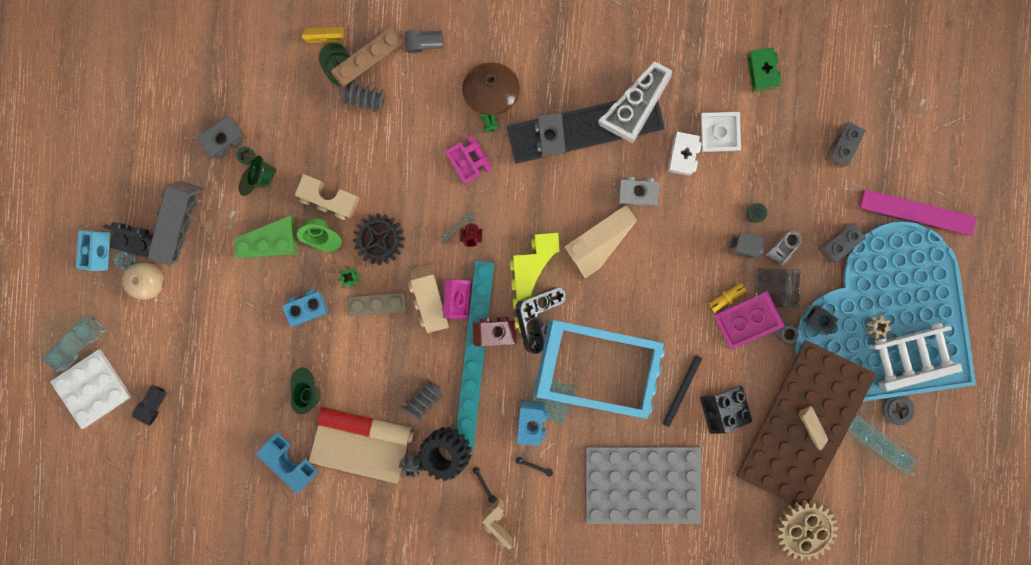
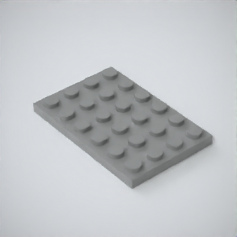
M586 446V524H701V447Z

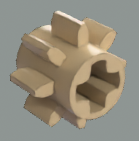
M878 315L877 319L874 316H870L871 321L865 323L868 326L866 333H873L874 339H878L879 334L881 337L886 338L885 333L892 330L888 325L890 320H883V315Z

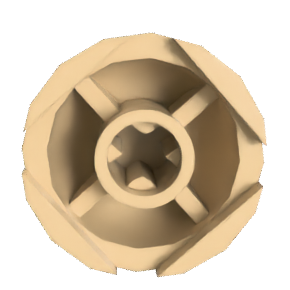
M138 262L130 265L122 276V285L125 292L138 300H148L156 297L162 290L163 274L152 263Z

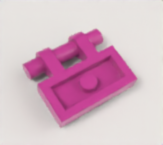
M473 135L466 139L470 146L465 148L462 142L445 151L465 185L481 176L478 170L479 167L483 166L486 172L492 169L489 163L490 159L484 155L480 148L481 144L479 141L476 142ZM473 151L478 158V161L475 163L469 156V153Z

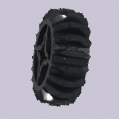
M379 213L376 214V220H374L372 215H369L370 222L363 218L362 222L365 225L357 224L361 231H354L355 235H359V238L353 239V242H359V245L354 246V249L361 248L358 256L365 254L363 260L367 261L371 258L370 264L372 265L376 259L378 265H382V259H384L386 264H389L388 257L393 261L396 260L393 254L400 255L401 252L397 248H404L403 244H399V241L405 240V237H399V234L404 233V230L400 229L397 231L400 223L392 225L395 219L392 217L387 221L388 215L384 214L382 220ZM385 224L389 228L383 232H378L373 228V225ZM368 230L371 235V240L365 246L364 237L366 231ZM393 233L394 244L390 249L387 244V239L389 236H391L390 234ZM376 235L383 236V239H381L383 240L382 244L375 243V240H377L375 239ZM379 246L386 254L377 256L369 251Z

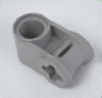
M794 231L783 233L767 250L765 255L767 257L770 256L778 263L779 267H782L802 242L801 235ZM789 235H793L795 238V242L792 245L787 243Z

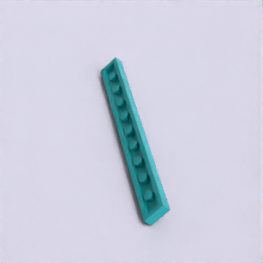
M475 261L456 427L459 430L458 433L460 435L463 433L465 435L464 439L469 441L468 447H471L472 450L470 453H473L485 352V346L473 345V323L489 316L494 263Z

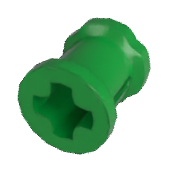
M479 113V117L482 118L484 125L483 133L500 129L496 123L495 115Z

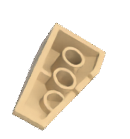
M627 205L563 247L584 279L603 266L636 223L637 219Z

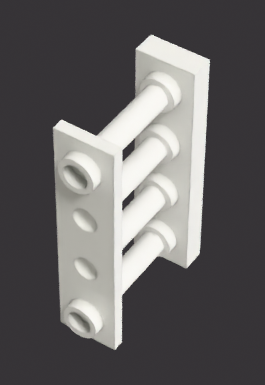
M936 323L930 325V329L888 340L886 338H879L874 340L875 343L869 344L870 349H879L886 375L883 381L878 382L880 389L890 391L962 372L961 364L950 360L943 332L952 330L951 326ZM934 334L942 360L940 362L941 365L936 367L931 365L924 337ZM915 339L923 364L922 370L917 372L912 370L905 343ZM896 344L898 345L905 371L902 376L898 377L893 374L887 351L888 346Z

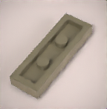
M406 293L348 297L349 317L407 312Z

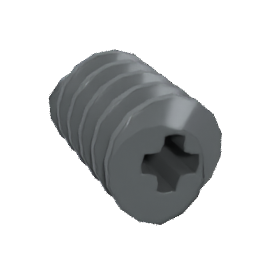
M352 81L350 85L345 86L342 103L346 104L349 101L351 106H354L356 103L358 108L364 105L365 110H369L371 107L372 112L379 110V113H381L385 101V92L382 89L378 94L377 87L371 92L369 85L362 89V83L355 87V81Z
M428 377L429 384L422 383L424 389H416L419 395L411 394L413 401L407 399L408 406L401 405V408L409 416L417 420L422 419L420 413H427L426 408L431 409L433 407L431 402H438L436 396L440 398L443 396L440 388Z

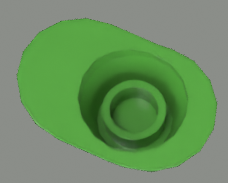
M306 218L303 226L296 233L297 238L301 242L321 251L333 252L342 245L341 237L336 232L330 230L328 224L320 218Z

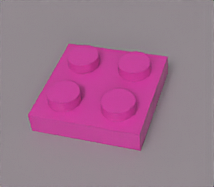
M446 279V284L444 285V304L442 306L443 318L469 319L472 281Z

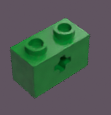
M774 47L750 51L746 56L752 93L771 90L780 86L781 74L779 71L777 72L778 55L776 52L774 53ZM763 66H764V69H768V72H767V73H766L765 70H762V69H761Z

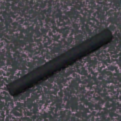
M695 355L664 419V425L670 427L703 358Z

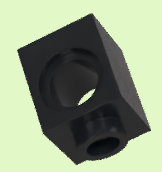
M814 305L803 321L819 333L828 335L836 329V322L839 319L821 306ZM824 316L826 322L823 326H820L819 319Z

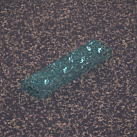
M855 415L847 432L904 475L908 476L919 460L859 415Z

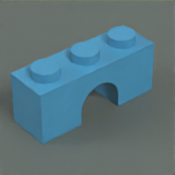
M277 432L263 445L256 455L298 494L319 471L306 459L299 464L291 462L287 456V450L291 444Z

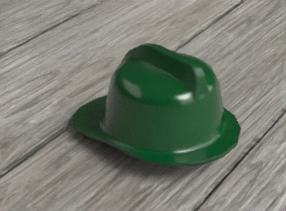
M330 43L324 46L319 54V62L328 79L334 85L341 86L331 71L351 56L344 46L338 43Z
M256 156L240 179V195L247 196L255 188L267 187L276 173V168L263 162L262 156Z
M307 368L296 369L291 376L290 383L291 406L296 413L302 415L314 408L320 401L321 396L319 388L315 385L312 373Z

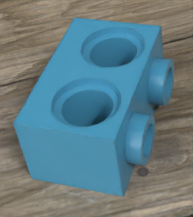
M314 289L304 293L305 297L298 299L296 296L286 300L287 304L282 307L290 327L330 313L322 291L316 292ZM313 298L319 303L317 309H313L310 306ZM294 306H298L300 308L301 312L299 316H295L293 314L292 310Z

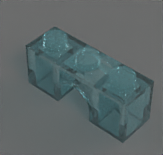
M83 317L42 359L55 372L66 370L79 357L77 353L86 345L97 340L106 329L94 317Z

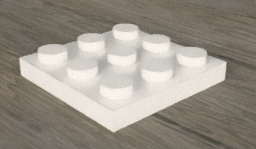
M101 350L95 351L50 381L81 429L88 427L132 397Z

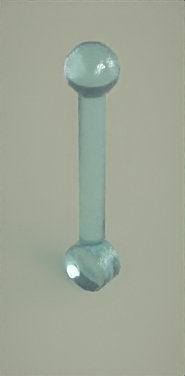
M468 213L463 221L448 234L442 236V240L445 242L449 241L450 236L468 220H472L474 215Z

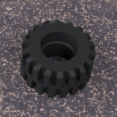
M441 427L432 432L420 445L418 456L421 459L419 462L424 466L422 469L429 472L428 475L430 477L433 475L436 480L440 478L442 481L452 480L469 464L472 456L469 454L472 451L471 447H468L470 443L464 439L465 435L463 433L461 435L458 433L459 430L455 429L453 431L452 427H447L446 429ZM439 447L446 449L450 453L452 460L445 459L440 454Z

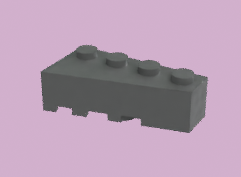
M179 181L163 189L161 195L163 201L157 210L158 220L152 229L153 239L147 249L149 252L148 259L168 266L178 261L185 241V237L182 236L190 227L189 216L193 210H196L198 203H195L197 194H202L203 188Z

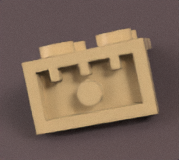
M497 498L483 512L482 527L487 533L490 534L492 532L497 537L496 541L501 547L504 548L506 546L510 550L512 548V537L497 523L504 516V502Z

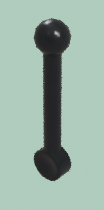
M522 457L516 458L517 464H524L542 471L548 477L553 475V470L550 468L544 469L524 461Z
M474 467L473 473L477 475L485 489L488 501L494 503L496 497L489 491L480 474V469Z

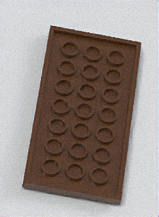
M805 340L736 476L793 504L798 502L799 505H802L803 500L809 504L877 373ZM812 406L828 438L822 450H818L813 444L798 414V411Z

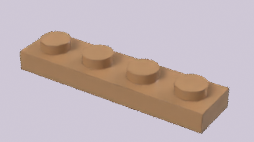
M391 27L334 68L331 73L344 88L404 42L393 27Z

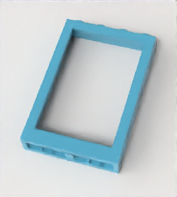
M549 319L533 395L538 398L648 419V415L651 414L653 407L651 403L652 397L657 389L655 384L656 378L660 375L661 371L659 366L660 360L665 353L664 343ZM563 330L653 349L640 409L550 391Z

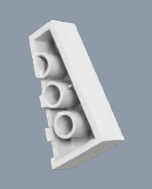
M654 62L638 78L637 82L624 93L619 101L600 118L599 126L633 144L669 82L672 70Z

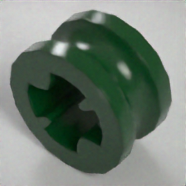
M241 147L238 149L236 156L239 162L249 165L255 159L256 154L249 147ZM247 151H249L248 154L251 155L250 158H246L245 161H243L244 157H242V154L247 153Z

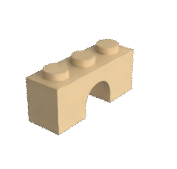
M303 174L295 196L300 197L299 202L310 205L311 202L317 204L316 209L326 213L329 209L335 212L334 216L343 220L346 217L352 218L360 197L339 189L333 199L326 200L322 195L325 183Z

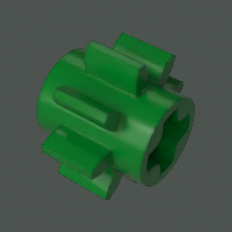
M345 266L344 272L338 271L341 274V278H338L337 281L343 282L342 288L349 285L350 289H354L353 284H360L358 277L362 274L355 272L357 267H353L350 270L349 266ZM352 273L353 281L347 282L346 274Z

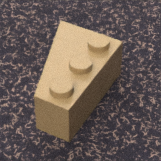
M433 263L412 268L411 281L408 282L410 292H414L416 299H414L416 311L420 310L421 313L419 317L421 327H425L427 333L449 328V319L443 318L442 306L444 301L439 290L438 280H436Z

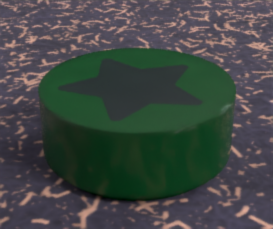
M755 203L747 209V217L754 223L762 222L767 216V209L763 204Z

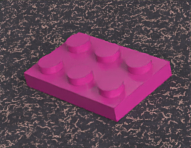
M768 291L714 315L731 350L785 326Z

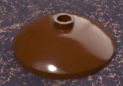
M483 63L467 73L462 84V93L465 102L474 111L484 115H497L509 110L516 103L520 93V84L516 74L507 66L499 63Z

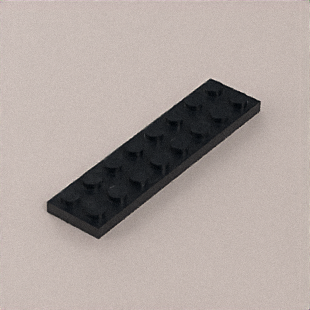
M619 100L562 113L566 152L622 140L623 138L599 126L600 118ZM658 101L638 136L665 129ZM538 119L507 126L515 164L545 158L537 150V141L540 140V135L535 132V121H538ZM552 131L544 133L547 140L555 138V134Z

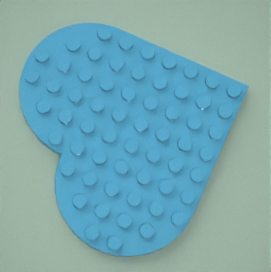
M888 223L865 234L867 238L852 249L846 259L843 271V288L829 291L817 298L805 310L798 323L797 330L799 336L794 342L796 356L804 341L807 340L877 373L863 401L976 385L961 276L956 256L938 233L917 223ZM814 305L821 306L839 319L836 322V329L831 334L823 335L803 321ZM878 315H883V320H890L888 325L892 330L885 333L887 340L930 329V325L936 323L951 326L952 330L943 332L950 360L954 363H960L963 371L890 391L881 390L878 382L883 381L886 375L879 349L869 348V344L875 343L874 340L876 339L873 338V333H866L868 326L865 323L871 321L870 316H874L877 319ZM824 316L819 319V325L823 326L826 322ZM935 334L924 337L931 365H934V367L940 366L942 360ZM916 339L905 342L912 370H915V372L921 371L923 364ZM898 345L888 346L887 351L893 374L896 377L902 376L905 371Z

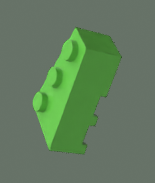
M290 215L234 238L235 258L298 255L296 217Z

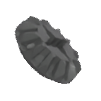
M897 396L886 399V403L883 406V415L888 422L894 425H904L913 418L914 405L908 397ZM896 404L899 407H905L900 410V416L898 413L892 412L896 409Z

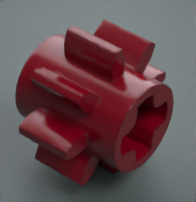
M473 223L466 224L465 229L460 228V242H463L467 247L477 246L478 242L482 243L483 229H479Z

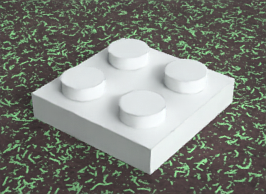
M740 112L700 114L701 152L741 151Z

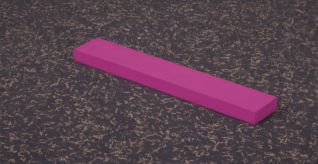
M863 190L859 209L965 235H973L977 216L869 190Z

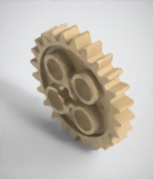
M803 500L802 505L795 502V508L789 505L790 511H783L785 517H778L781 524H776L778 531L775 532L778 537L776 541L780 544V548L788 556L791 555L793 559L798 557L800 561H803L804 557L810 561L811 556L818 559V553L825 555L823 550H830L828 544H835L832 537L838 536L834 532L838 529L835 524L837 520L833 517L834 514L826 505L823 506L819 501L815 503L813 500H810L808 504Z

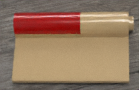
M321 407L309 463L391 483H399L402 470L399 468L400 460L405 456L408 443L412 444L414 437L411 427Z

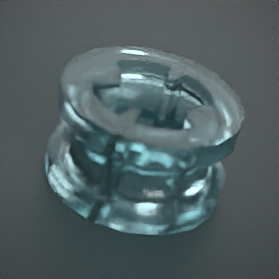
M120 252L115 256V264L120 269H127L130 265L135 264V258L131 253ZM122 257H128L127 265L121 263Z

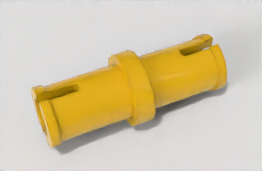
M739 282L727 292L723 291L721 296L709 302L708 305L716 313L726 305L733 304L735 299L747 293L745 287L741 289L743 285Z

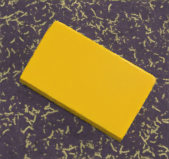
M343 27L306 28L302 38L306 43L343 42L344 29Z

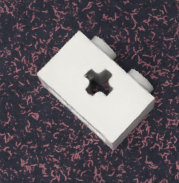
M682 132L674 134L667 172L686 176L696 172L698 161L695 160L696 153L700 152L702 142H699L700 136ZM686 150V154L689 156L684 159V155L681 153Z

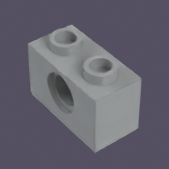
M624 177V180L619 181L618 204L658 206L660 182H655L654 178H643V181H635L636 177ZM636 186H639L643 189L642 196H636L634 194V188Z

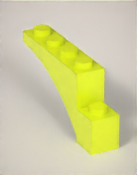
M558 233L535 235V239H531L532 251L536 250V254L513 256L514 260H510L511 272L515 271V279H511L512 291L516 290L517 298H513L514 310H516V304L519 300L531 296L544 266L555 253L560 252ZM514 317L516 329H519V333H521L518 318Z

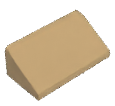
M812 406L798 411V414L813 444L818 450H822L828 438Z

